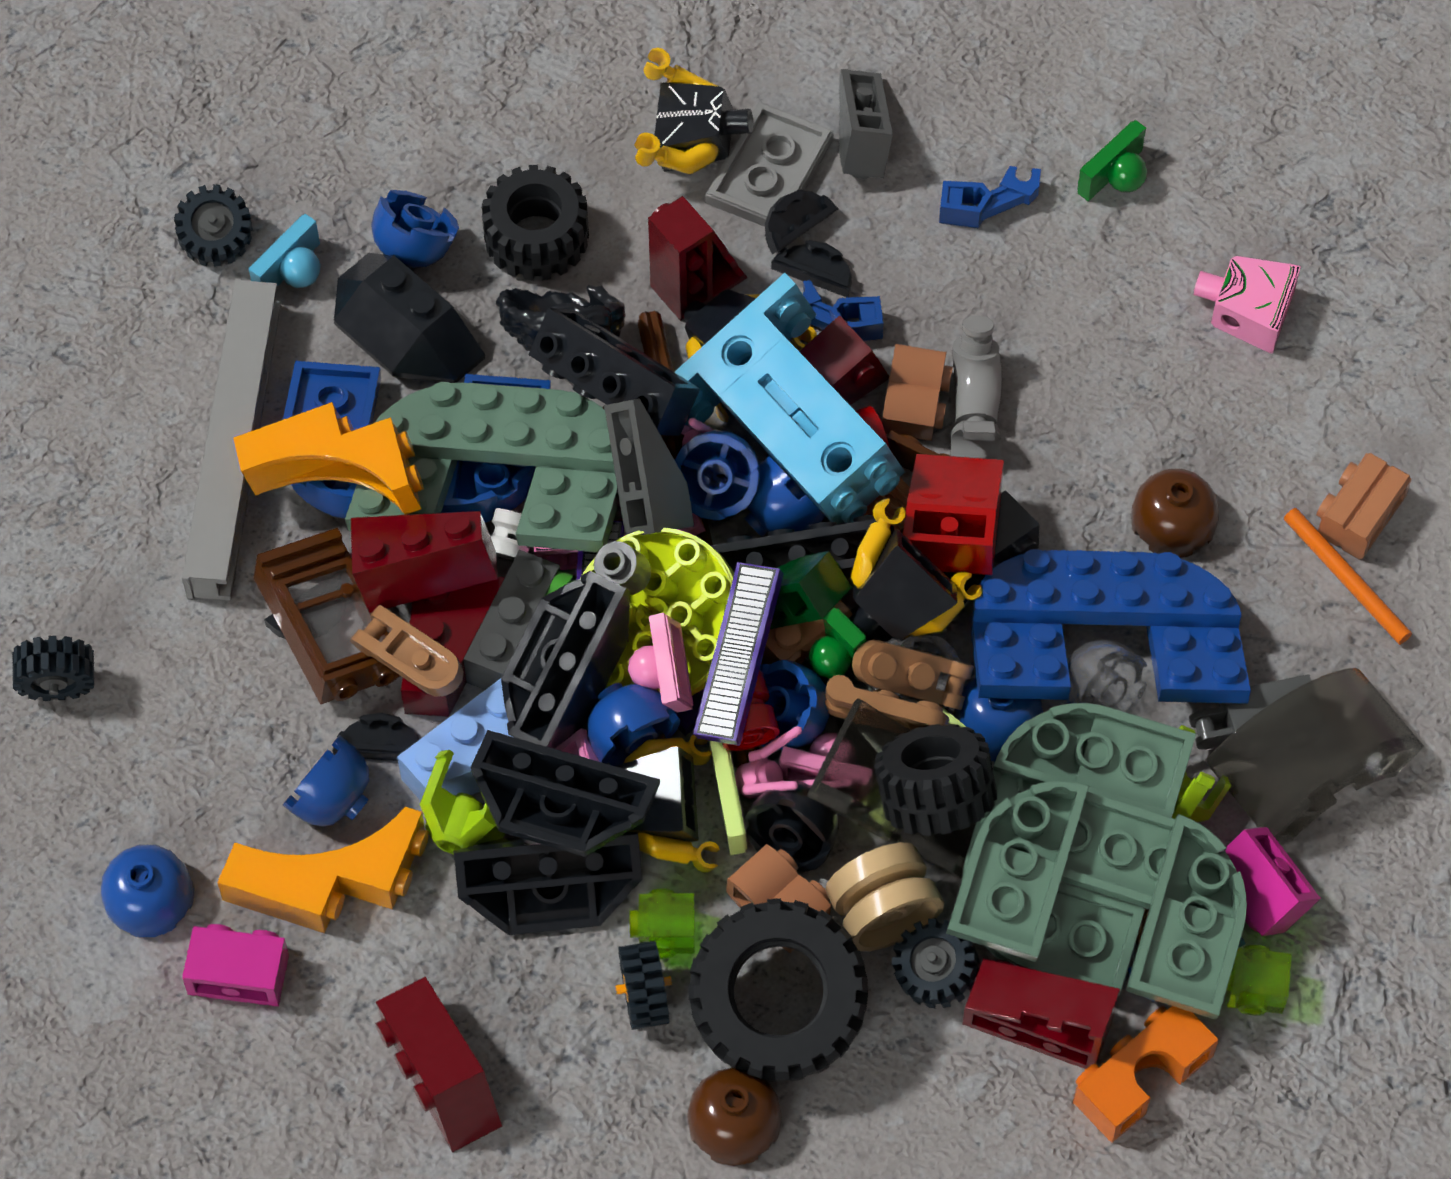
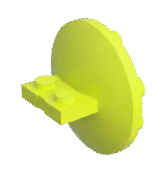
M663 528L658 533L641 535L644 531H636L625 535L616 541L628 544L649 560L651 578L648 585L642 591L630 595L629 640L605 688L616 683H621L622 686L635 684L628 672L629 659L639 648L653 646L649 616L665 613L681 624L693 696L705 688L734 573L718 551L690 533L677 529ZM594 558V559L591 561V563L587 566V568L585 569V571L583 572V574H585V573H587V572H589V571H592V572L595 573V571H594V560H595V558Z

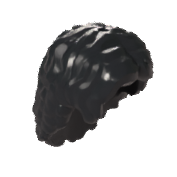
M602 285L598 287L587 286L590 302L575 293L566 294L550 290L544 295L539 296L537 293H532L529 290L517 288L503 290L496 299L501 319L500 325L504 327V330L511 337L517 338L518 344L523 345L526 351L531 350L548 308L575 310L610 333L620 337L621 329L625 323V305L622 301L609 294Z

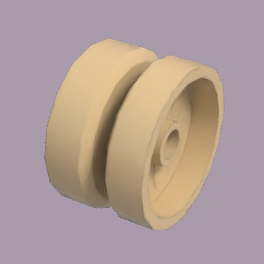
M898 842L868 851L845 864L833 874L826 884V893L834 910L841 916H845L843 927L851 935L854 944L860 951H874L892 946L896 942H902L904 939L901 934L906 929L911 933L915 930L914 923L921 921L923 925L929 924L928 919H937L943 911L944 901L935 883L929 878H924L927 866L918 848L912 843Z

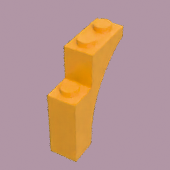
M333 402L233 438L241 472L255 496L290 484L317 480H335L362 485L377 491L392 501L404 515L421 510L417 492L424 490L423 483L416 465L410 466L408 458L415 456L413 446L407 432L399 433L391 417L354 430L349 417L341 418Z
M404 807L393 820L371 836L355 844L333 851L291 855L266 852L234 843L217 882L223 901L325 933L330 920L338 919L344 905L345 895L393 910L398 896L404 897L408 892L413 876V871L409 869L415 855L421 857L424 853L429 838V831L425 830L421 811Z

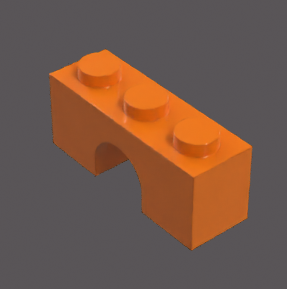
M1164 1006L1159 1007L1144 1022L1146 1028L1135 1038L1130 1034L1123 1037L1110 1051L1112 1057L1100 1067L1096 1063L1092 1064L1077 1078L1075 1083L1078 1086L1073 1103L1111 1143L1146 1115L1150 1097L1137 1084L1134 1076L1137 1072L1150 1067L1159 1068L1169 1073L1181 1085L1214 1056L1219 1039L1192 1012L1171 1006L1168 1010Z

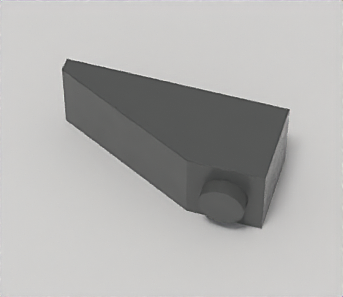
M841 69L839 76V155L842 172L859 179L870 177L884 178L893 132L881 73Z
M634 399L604 405L625 535L636 531H643L644 533L641 535L661 532L663 528L682 529L694 527L687 481L641 400Z

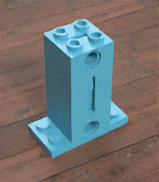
M784 273L675 371L676 374L700 388L685 425L689 426L688 420L690 418H695L702 423L705 422L714 412V408L721 402L831 522H836L837 525L853 523V518L864 516L867 506L878 496L890 493L898 485L900 477L905 471L887 444L790 343L789 340L792 337L795 338L802 335L809 328L811 320L817 315L795 282Z

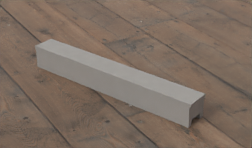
M235 278L182 574V582L187 599L204 598L231 601L250 492V486L240 469L233 438L261 428L281 310V302L276 301L277 283L243 281L241 278Z

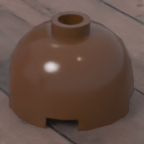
M1166 469L1151 475L1139 487L1131 509L1132 530L1135 534L1137 532L1140 538L1149 545L1148 549L1157 554L1170 552L1180 558L1191 556L1194 550L1203 547L1207 542L1209 544L1213 539L1219 520L1217 496L1212 487L1199 475L1185 469Z
M734 1068L717 1070L704 1078L691 1096L687 1114L691 1139L694 1144L695 1142L702 1151L710 1155L711 1160L716 1163L731 1166L753 1163L758 1160L759 1155L770 1148L772 1143L777 1141L782 1114L777 1094L767 1080L750 1076L746 1070Z

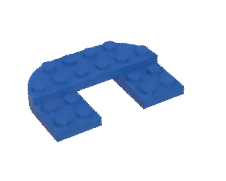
M295 361L283 420L333 402L341 418L349 417L354 430L372 424L381 382L380 367ZM465 374L464 383L551 389V380ZM458 460L441 513L480 511L485 523L492 521L496 508L511 511L527 498L536 466ZM317 480L291 484L297 494L308 504L332 517L344 519L357 485L335 480Z
M1032 549L1025 552V554L1012 557L993 568V574L986 575L980 583L982 594L979 598L975 599L971 624L978 698L1069 700L1071 684L1062 624L1146 626L1158 702L1248 704L1251 689L1239 631L1242 616L1240 607L1230 589L1217 577L1191 562L1180 559L1176 554L1170 552L1157 554L1126 551H1042Z

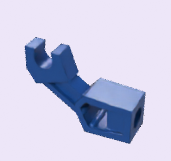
M1010 166L999 188L989 191L984 183L943 181L939 223L979 228L987 218L1023 203L1030 205L1039 194L1041 169L1032 168L1031 179L1020 181L1016 178L1017 167ZM962 203H971L973 205H962Z
M811 280L803 281V295L817 315L811 320V325L825 329L839 315L844 320L859 318V321H848L847 324L863 341L883 339L884 323L880 296L839 298L832 307L822 302Z

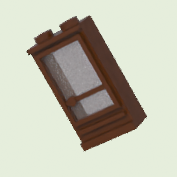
M338 528L257 554L254 580L320 705L333 700H347L358 691L375 685L377 687H384L393 683L398 677H401L372 656H367L350 641L358 629L364 630L372 621L370 618L372 613H369L353 577L352 558L342 541V534ZM386 631L378 641L382 642L389 632Z

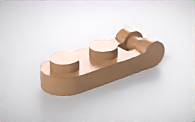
M378 605L370 615L372 621L364 630L358 629L350 639L352 644L367 656H372L432 696L440 697L453 693L463 680L462 666L450 650L381 605ZM386 631L389 632L382 642L378 641Z
M869 640L861 644L857 648L852 660L855 676L865 684L962 710L965 696H962L966 679L971 680L974 666L879 640ZM940 672L949 674L944 690L936 688Z
M843 675L833 676L826 685L825 704L829 714L900 734L908 733L918 727L923 728L935 724L948 725L950 721L949 717L943 713V708L936 703L929 701L913 703L899 699L898 695L888 690L875 689L871 692L853 687L852 681Z

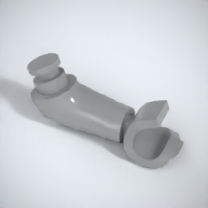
M973 315L963 320L962 336L954 341L952 347L956 387V425L951 430L950 456L1001 460V432L996 425L1002 393L1000 348L998 343L993 340V321L985 316Z

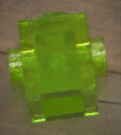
M654 889L648 894H639V910H630V938H639V943L655 941L660 959L672 958L676 954H695L694 893H675L670 889Z
M1253 944L1247 945L1244 948L1238 947L1226 989L1228 991L1227 1007L1237 1008L1241 1013L1252 1016L1263 1015L1266 1012L1283 1014L1289 997L1292 954L1273 952L1263 945Z

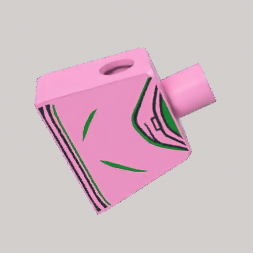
M1235 256L1231 258L1225 277L1200 271L1193 295L1216 302L1211 321L1215 328L1273 354L1296 289L1301 266Z

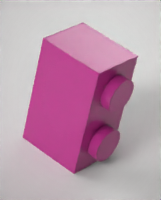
M1267 827L1244 829L1226 847L1225 852L1231 859L1236 871L1241 872L1244 881L1247 902L1245 921L1250 928L1260 933L1261 936L1285 933L1321 899Z
M210 924L207 928L193 926L182 976L187 994L279 1007L289 959L285 938H281L276 933L267 930H255L250 934L235 932L232 928L221 924Z

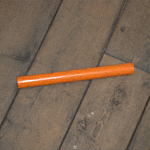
M1297 508L1290 510L1284 516V521L1399 645L1406 642L1411 637L1412 632Z

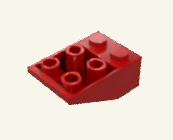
M916 454L907 499L903 535L942 572H968L980 575L993 574L1004 460Z

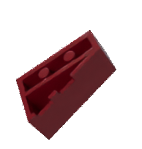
M683 196L671 204H662L648 217L650 287L680 321L685 319V310L691 302L698 300L707 305L722 291L730 290L748 278L738 266L736 260L729 254L728 249L714 230Z
M840 315L799 351L849 405H852L890 378L872 349Z
M480 511L351 518L352 574L369 613H372L378 605L387 609L498 579L496 550Z
M498 577L496 580L412 602L410 625L450 650L457 657L463 669V680L453 693L435 697L427 694L402 677L401 695L405 714L450 716L467 683L463 659L505 577Z
M983 959L964 1008L962 1024L1087 1069L1092 1064L1098 1063L1113 1022L1120 989L1015 966L1003 960Z
M426 976L376 1001L382 1019L375 1023L377 1031L387 1048L393 1045L398 1053L394 1054V1058L406 1080L412 1078L415 1083L413 1089L419 1103L425 1112L430 1111L452 1153L501 1128L502 1124L484 1070Z

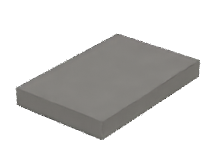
M759 101L752 112L753 132L739 135L729 156L724 161L707 191L705 203L765 227L768 212L780 197L799 189H806L833 140L834 131Z

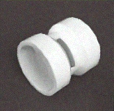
M500 508L495 509L492 519L495 528L493 535L490 537L497 557L514 561L519 550L529 552L527 546L518 545L516 538L521 513Z

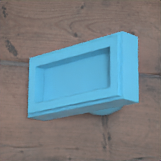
M307 214L302 215L249 267L251 281L277 283V286L285 281L288 285L295 288L308 287L313 284L319 276L321 267L319 258L313 252L320 245L316 221Z

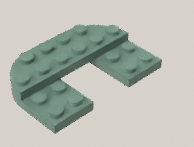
M439 382L432 387L416 391L397 401L375 421L376 423L391 417L398 432L406 431L412 443L415 456L408 458L410 466L416 465L424 490L417 492L421 510L407 515L441 513L458 460L536 466L516 531L518 545L598 552L608 543L619 504V494L605 410L594 401L576 392L555 389ZM357 484L345 517L348 531H351V518L404 514L387 497L375 490Z
M1070 703L1052 707L1049 711L1022 723L1002 746L993 766L997 789V800L994 801L995 806L993 809L1007 797L1009 799L1018 793L1028 790L1032 785L1052 781H1067L1088 785V792L1172 818L1196 734L1097 704ZM993 809L990 812H986L985 817L976 822L963 867L962 879L978 831ZM1060 882L1036 962L989 947L986 948L999 960L1010 962L1015 966L1119 988L1121 993L1145 908Z
M1052 781L1035 784L1030 789L1018 793L1009 799L1007 797L993 809L983 822L972 846L946 934L1036 962L1060 882H1064L1149 909L1126 988L1127 992L1214 1020L1219 1017L1242 936L1247 908L1246 891L1241 872L1236 871L1231 859L1225 852L1226 846L1220 839L1201 824L1180 814L1177 815L1176 819L1088 792V785L1075 782Z

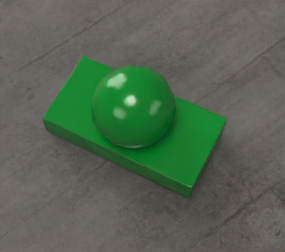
M1137 120L1131 121L1080 169L1077 194L1089 202L1108 183L1120 192H1134L1141 188L1147 179L1148 172L1145 161L1139 156L1143 151L1146 127Z
M834 607L823 618L826 635L814 642L808 655L809 665L812 670L824 679H831L836 675H845L848 669L854 674L852 668L853 656L857 648L866 642V636L838 608Z

